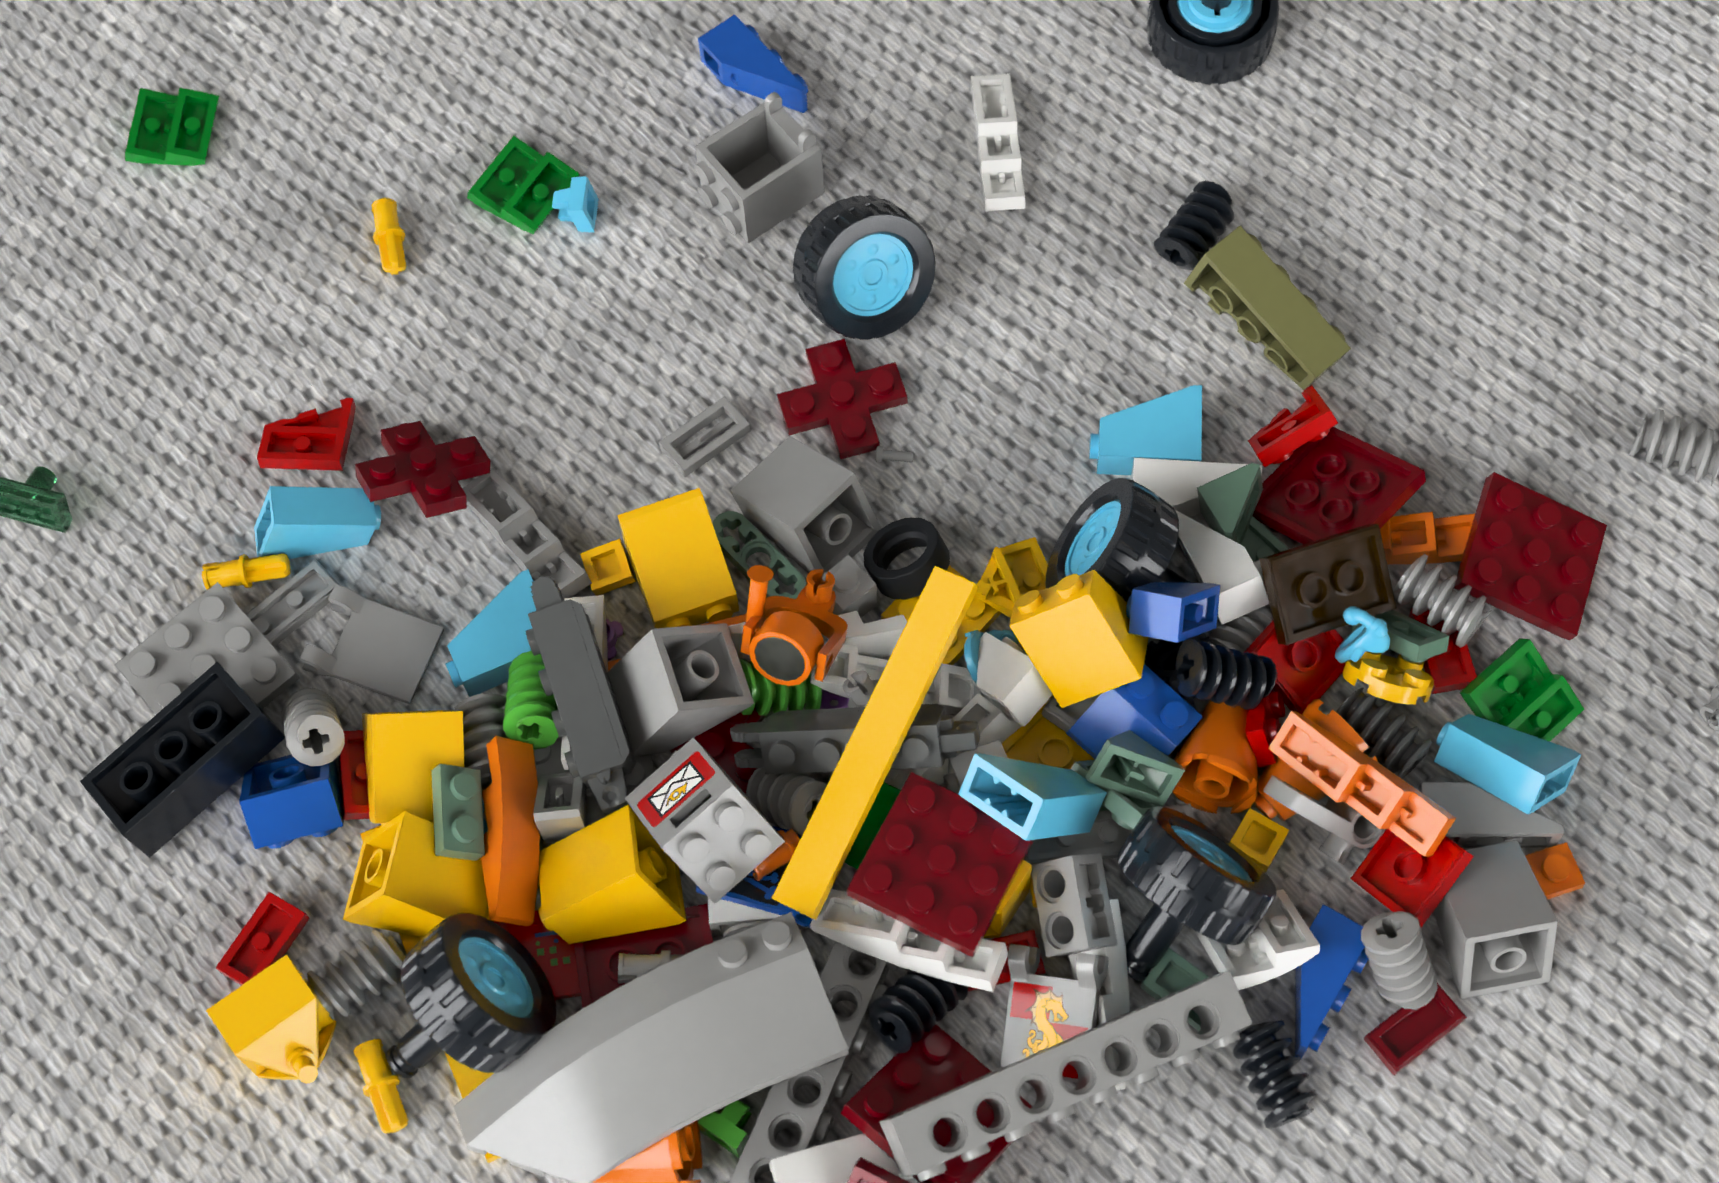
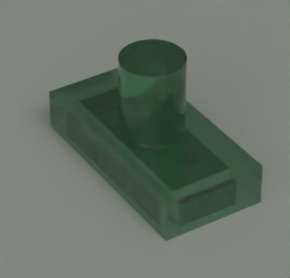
M37 466L25 483L0 477V516L63 533L67 531L73 520L65 494L52 490L57 482V477L51 470Z

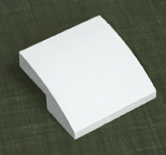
M1284 889L1277 890L1275 900L1266 915L1242 944H1224L1197 932V937L1218 972L1223 973L1230 970L1238 990L1279 977L1305 963L1320 952V944Z

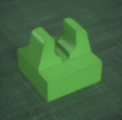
M737 1100L728 1104L720 1115L713 1111L700 1118L697 1124L702 1134L740 1158L749 1139L748 1134L742 1129L751 1116V1112H749L750 1107Z

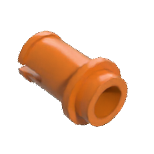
M782 829L777 831L785 842L754 869L752 875L757 881L790 862L800 841V838L793 829L784 832Z

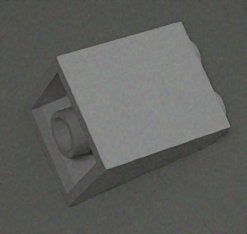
M791 436L730 490L744 517L808 573L815 569H823L825 573L846 556L850 555L853 557L882 529L856 474Z
M727 623L651 629L607 672L634 756L666 753L754 704Z
M1518 841L1493 843L1482 847L1466 849L1474 857L1434 910L1460 999L1550 982L1558 920Z

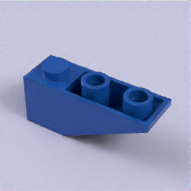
M734 14L698 38L701 62L723 85L764 100L769 94L776 92L782 98V105L784 107L801 113L808 110L807 93L809 90L806 82L798 73L792 74L775 49L771 48L769 50L761 42L759 34L752 25H745Z
M1325 904L1322 905L1309 928L1320 944V952L1295 968V1055H1299L1301 1059L1307 1048L1317 1052L1330 1027L1322 1023L1329 1009L1339 1013L1352 988L1344 984L1351 970L1361 974L1369 960L1361 940L1363 926Z

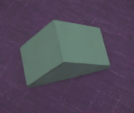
M1250 463L1197 487L1200 512L1209 527L1240 545L1263 491L1260 464Z
M1128 730L1107 739L1085 777L1088 782L1157 806H1164L1185 770L1180 764Z

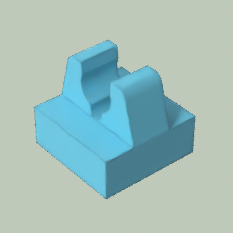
M587 176L572 177L570 188L553 193L552 208L559 209L558 218L560 221L573 222L578 232H595L599 198Z

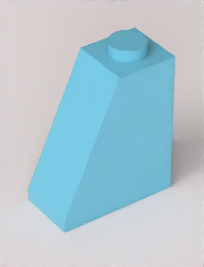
M1193 385L1100 418L1098 434H1090L1089 459H1097V474L1131 475L1134 458L1201 462L1202 386Z
M270 486L254 526L257 557L284 553L287 554L289 559L368 545L374 531L379 530L381 525L380 506L370 502L362 488Z
M528 569L520 572L447 645L453 661L445 665L455 688L464 684L469 697L508 682L509 666L512 661L520 654L532 651L526 636V630L532 629L528 614L537 610L532 598V589L530 588L534 581Z
M1467 714L1454 722H1447L1441 729L1436 740V745L1440 746L1434 762L1529 815L1566 791L1582 754L1475 715Z
M976 753L958 795L1024 840L1029 841L1090 832L1107 792L1088 782L1086 778L1070 769Z

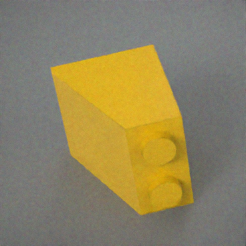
M700 487L617 515L626 551L655 629L700 625L706 622L730 618L733 613L740 611L737 593Z
M1095 570L1082 575L1071 574L1064 577L1055 586L1040 592L1038 590H1031L1023 594L1015 601L1009 624L1061 708L1136 681L1142 677L1149 637L1128 633L1130 619L1126 614L1127 602Z
M431 710L362 713L370 822L374 824L381 823L382 827L406 811L434 823L431 770L439 764L464 767L463 711Z
M629 805L539 851L538 885L541 896L539 916L543 925L549 931H555L568 944L674 926L686 921L679 866L659 846Z
M404 811L364 838L343 920L354 924L424 937L445 918L458 913H471L490 919L481 858L473 861L435 856L434 823Z

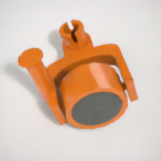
M754 565L748 569L747 575L751 580L740 652L750 655V660L755 669L766 679L785 686L799 685L807 680L815 666L814 679L821 682L825 679L838 652L846 641L848 628L845 620L833 613L836 599L835 592L833 591L835 578L829 571L826 574L825 581L822 579L823 569L810 571L806 577L807 585L801 590L796 599L784 596H769L766 598L768 581L773 578V571L764 565ZM822 635L826 636L829 639L825 645Z

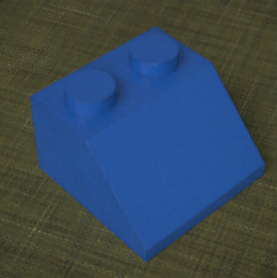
M1144 664L1141 679L1102 693L1066 734L1094 759L1097 758L1107 739L1128 730L1168 756L1203 716Z
M292 755L257 763L244 774L239 803L255 849L266 846L272 849L281 848L290 844L296 838L308 835L323 837L335 832L337 828L343 827L341 788L335 760L323 766H308L300 763Z

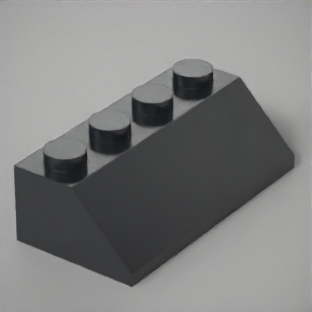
M216 662L80 782L119 832L150 858L283 741L285 735L231 675Z

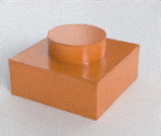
M1567 842L1525 855L1547 899L1581 889L1586 884Z

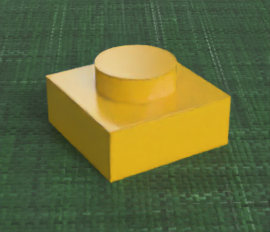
M621 539L580 553L585 571L591 581L592 592L595 596L636 582Z
M1249 808L1230 842L1267 872L1285 841L1289 829Z

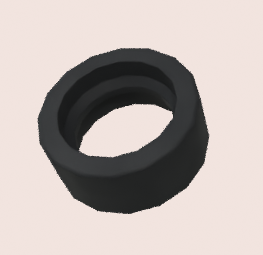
M903 518L889 523L869 540L863 554L864 567L870 577L877 584L881 594L891 599H910L920 596L934 567L937 566L947 571L950 564L949 550L932 522L922 518ZM915 547H926L918 560L909 566L897 570H887L889 564L896 556L904 551Z

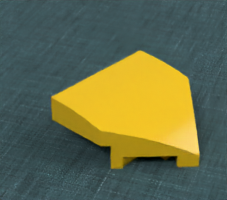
M1036 537L1001 548L995 546L986 569L977 583L979 588L975 596L1010 618L1015 601L1023 594L1031 590H1038L1040 592L1046 589L1048 563Z

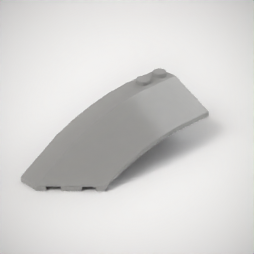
M792 912L698 948L608 993L543 1034L540 1040L519 1059H515L501 1071L492 1074L458 1102L454 1109L468 1150L482 1155H486L488 1152L507 1159L510 1165L541 1176L549 1174L566 1180L568 1183H593L624 1161L713 1111L758 1090L849 1054V1050L810 951Z

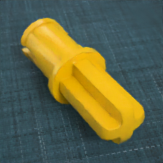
M382 198L372 203V213L374 214L376 227L373 240L379 246L384 272L398 275L407 266L403 248V241L406 236L404 230L399 225L396 201L390 198Z
M284 553L250 559L246 554L239 556V559L203 564L202 579L207 590L217 582L223 588L243 585L245 588H251L253 582L288 576L291 572L290 561L287 554Z
M381 1039L363 1042L353 1049L366 1084L363 1088V1093L371 1099L381 1130L384 1133L400 1131L408 1125V1117L397 1089V1085L400 1083L399 1077L392 1075Z

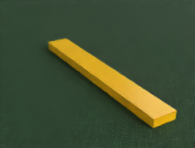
M937 566L934 567L772 899L814 920L817 919L979 588L976 583Z

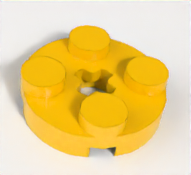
M1366 651L1357 662L1347 661L1342 673L1344 679L1353 686L1356 685L1357 679L1369 684L1366 693L1408 705H1415L1418 696H1421L1424 703L1428 702L1434 686L1433 678L1422 670L1424 662L1406 661L1401 657V654L1398 655V658H1394L1381 653Z

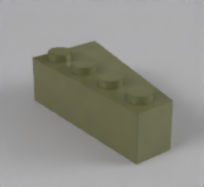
M1238 226L1206 252L1184 282L1191 291L1194 292L1200 288L1212 298L1208 302V306L1218 315H1221L1223 312L1230 314L1236 320L1237 331L1246 340L1253 343L1261 342L1266 347L1264 349V356L1303 390L1334 366L1351 349L1345 342L1342 332L1323 318L1318 312L1315 302L1295 287L1290 281L1287 271L1279 264H1275L1263 251L1259 240L1254 235L1247 233L1241 226Z

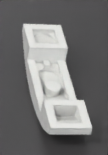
M843 644L823 682L814 679L815 666L811 672L810 683L850 699L851 697L843 690L845 680L849 679L856 687L857 683L851 675L861 670L866 671L871 680H879L888 660L859 655V647ZM941 663L922 704H939L945 707V714H958L978 693L981 694V691L972 679L968 668Z

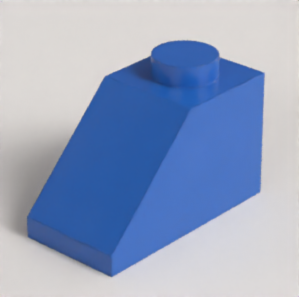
M1153 582L1133 588L1126 607V614L1130 619L1128 633L1179 643L1215 629L1217 627L1220 585L1214 583Z

